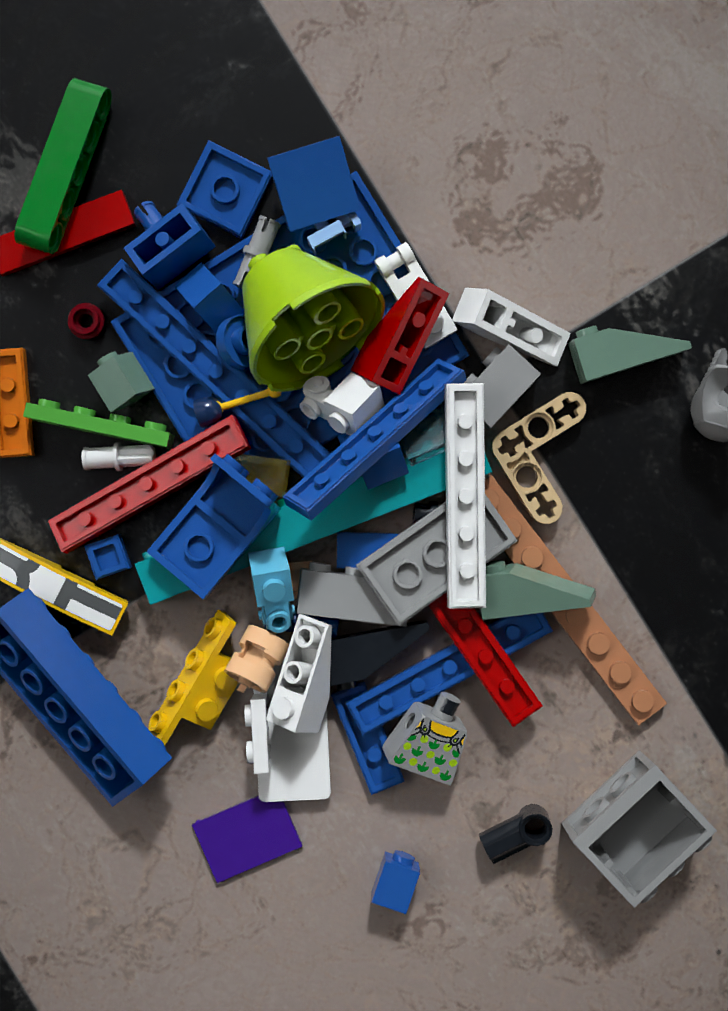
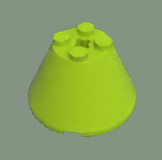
M290 245L268 255L264 253L258 254L248 264L250 271L243 281L242 295L249 366L259 385H267L271 391L285 392L303 388L305 382L312 377L324 376L327 378L344 367L341 360L356 347L360 351L367 336L383 318L385 309L384 298L372 282L302 251L298 245Z

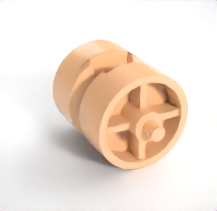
M248 625L239 642L242 648L241 652L233 653L224 672L240 684L237 691L244 693L246 688L267 693L276 676L273 668L283 663L289 644L271 630L267 631L254 625Z

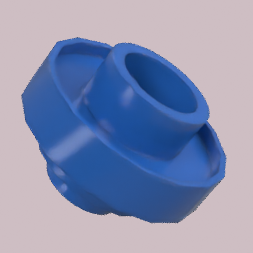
M243 314L225 319L219 325L216 333V346L220 356L226 364L239 370L250 368L245 315Z

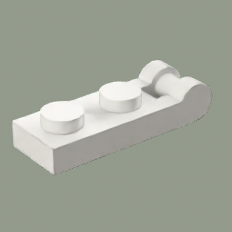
M406 242L396 247L397 251L390 256L385 257L383 255L374 260L377 269L396 301L400 299L417 277L429 282ZM404 264L409 273L398 279L393 270ZM444 306L424 345L425 350L458 330Z

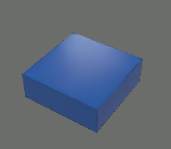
M121 534L84 546L96 580L132 568Z

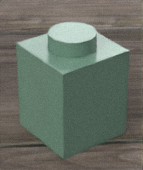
M116 351L111 352L97 361L99 367L88 374L110 412L132 406L155 389L133 352L120 355Z

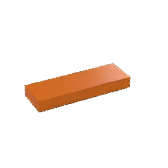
M23 347L0 349V459L35 456L32 420L23 417L26 402L30 403L26 349Z

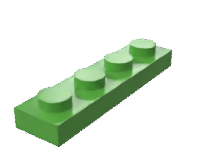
M39 399L38 405L27 402L25 405L23 417L32 421L145 445L150 444L169 450L173 447L175 436L166 432L167 426L163 424L145 421L144 427L130 424L132 418L117 414H110L109 420L95 417V410L74 406L73 412L60 409L61 403L46 399Z

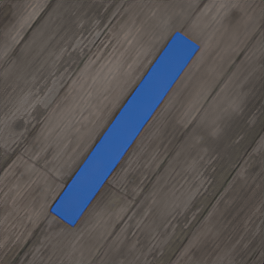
M122 258L97 284L102 291L221 402H228L263 391L242 370L234 369L226 364L220 356L217 347ZM270 396L230 408L236 416L303 478L331 454Z

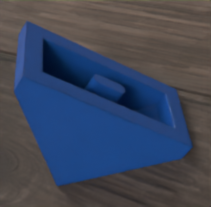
M202 262L174 286L215 333H217L219 325L225 319L239 314L244 315V309Z

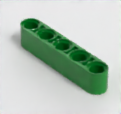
M73 78L69 82L16 223L14 232L16 243L49 254H54L58 250L110 111L112 93L109 88L77 78Z

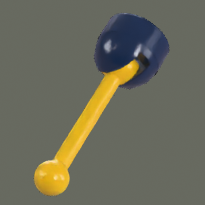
M268 387L266 390L224 403L213 397H203L194 400V412L200 426L206 428L220 421L223 410L268 396L277 398L282 392L271 391Z

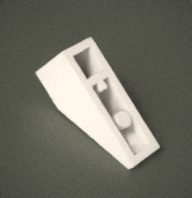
M465 288L452 319L454 323L506 347L510 344L516 351L552 366H558L571 334L489 289Z

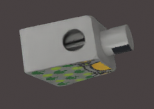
M441 692L434 707L421 702H414L382 746L388 763L451 786L467 738V730L459 717L455 716L461 701L450 693Z

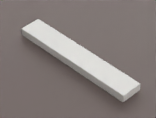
M484 383L444 384L447 607L449 609L486 608Z

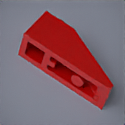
M417 277L367 336L351 371L400 395L450 293L423 278Z

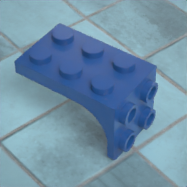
M214 453L210 458L213 461V466L206 480L147 550L149 555L203 600H206L281 510L274 503L278 495L258 478L253 483H250L246 479L250 472L229 454L221 459Z

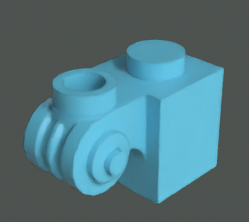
M278 547L248 553L252 582L257 607H261V610L258 611L259 620H262L263 625H266L267 631L284 632L292 626L291 620H294L293 614L296 613L295 606L293 604L290 605L289 602L294 601V594L285 548Z

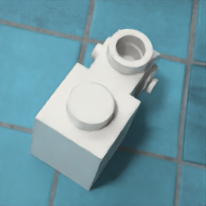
M352 372L334 390H331L330 382L324 376H315L308 379L303 385L305 398L300 403L301 411L308 418L315 420L321 417L327 420L335 431L342 434L346 433L350 436L385 406L380 385Z

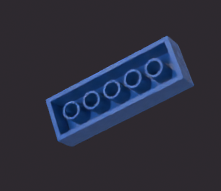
M28 588L0 607V675L111 806H115L144 785L172 759V756L166 751L164 743L155 737L144 725L140 715L122 699L115 685L106 680L99 672L92 658L84 653L72 640L69 631L63 625H60L50 614L42 599L35 596Z

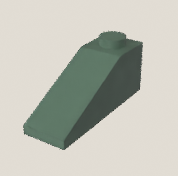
M596 325L575 332L577 338L568 343L580 384L683 353L692 348L690 341L611 328L598 331Z
M497 560L486 563V608H480L482 619L487 620L592 606L596 597L595 588L518 563L505 565V561Z

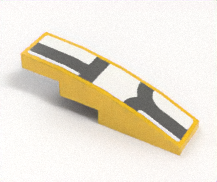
M0 538L1 582L20 592L29 588L46 605L111 636L113 635L128 605L127 600L95 586L89 580L62 569L59 564Z

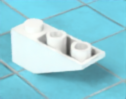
M303 614L298 615L268 710L267 721L294 733H319L330 697L332 625Z

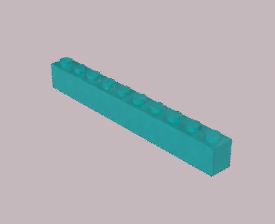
M432 441L412 448L414 455L405 458L409 473L368 490L363 477H359L312 521L286 506L284 499L278 500L277 504L281 510L226 575L249 567L248 553L278 547H284L285 552H288L445 491V443L434 447ZM485 454L486 475L491 473L492 469ZM147 552L142 553L144 560L135 564L150 605L190 590L189 587Z

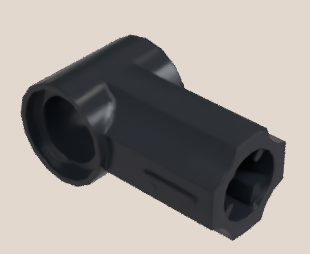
M529 804L524 806L517 815L479 833V837L489 859L493 864H496L530 846L544 845L551 838L553 828L547 811L538 804ZM538 818L543 820L542 828L537 831L526 829L525 825L530 819Z

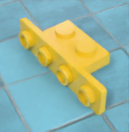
M220 609L205 624L200 641L188 653L183 670L178 678L170 684L167 690V697L160 709L150 718L149 731L159 738L164 745L168 742L181 718L211 730L238 685L235 679L224 672L231 657L220 653L236 626V622Z

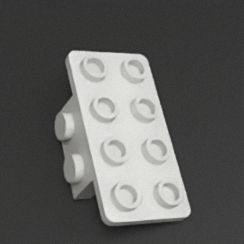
M282 663L280 666H274L273 670L276 676L267 693L253 689L254 695L250 700L251 704L245 705V726L252 727V741H247L246 744L247 763H254V774H258L259 798L263 802L327 799L331 794L327 708L319 733H294L266 720L283 666Z

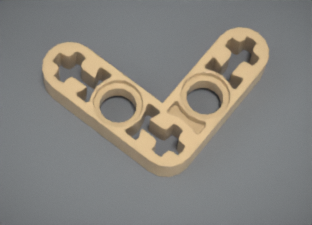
M566 392L499 432L491 442L493 457L531 518L541 524H550L559 519L563 505L531 451L583 419L586 413V404L584 399L574 392ZM564 399L568 403L575 402L577 404V408L574 410L575 417L572 419L568 414L559 418L556 421L561 424V427L556 429L553 418L545 410L550 407L552 414H555L564 407L562 403ZM535 417L542 418L547 422L548 431L542 438H535L529 433L528 424ZM520 426L523 437L531 445L525 448L523 441L513 447V452L515 453L513 456L510 457L508 453L501 454L498 450L502 446L500 439L505 437L509 441L516 438L519 434L515 431V428ZM523 467L532 468L536 474V481L529 488L520 486L516 479L517 472ZM542 484L546 491L539 493L545 502L552 501L554 503V506L550 509L552 513L550 517H547L545 514H537L536 510L539 509L540 504L536 497H532L528 501L525 496L528 493L537 491Z

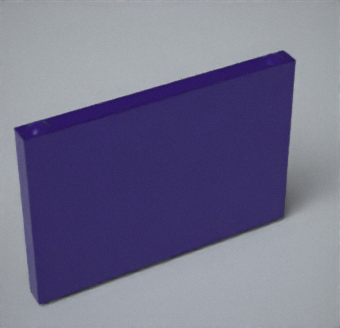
M259 795L204 819H198L192 824L217 883L224 882L230 877L293 850H298L303 846L285 802H263L260 800Z

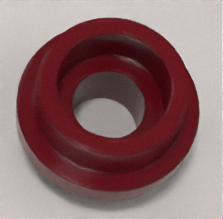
M91 303L76 305L68 315L69 329L75 336L81 339L97 337L105 325L102 311ZM90 315L93 318L92 325L88 328H83L81 324L83 317Z

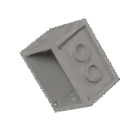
M640 750L561 823L572 842L634 908L640 902L646 903L656 894L657 886L667 877L671 878L677 875L683 869L684 861L694 852L704 850L712 841V835L717 831L665 774Z

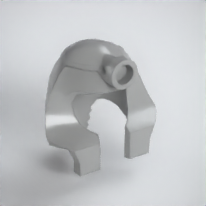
M725 348L715 352L710 367L692 398L690 409L694 422L693 425L699 433L717 442H728V394L724 391V388L728 386V366H726L728 356Z

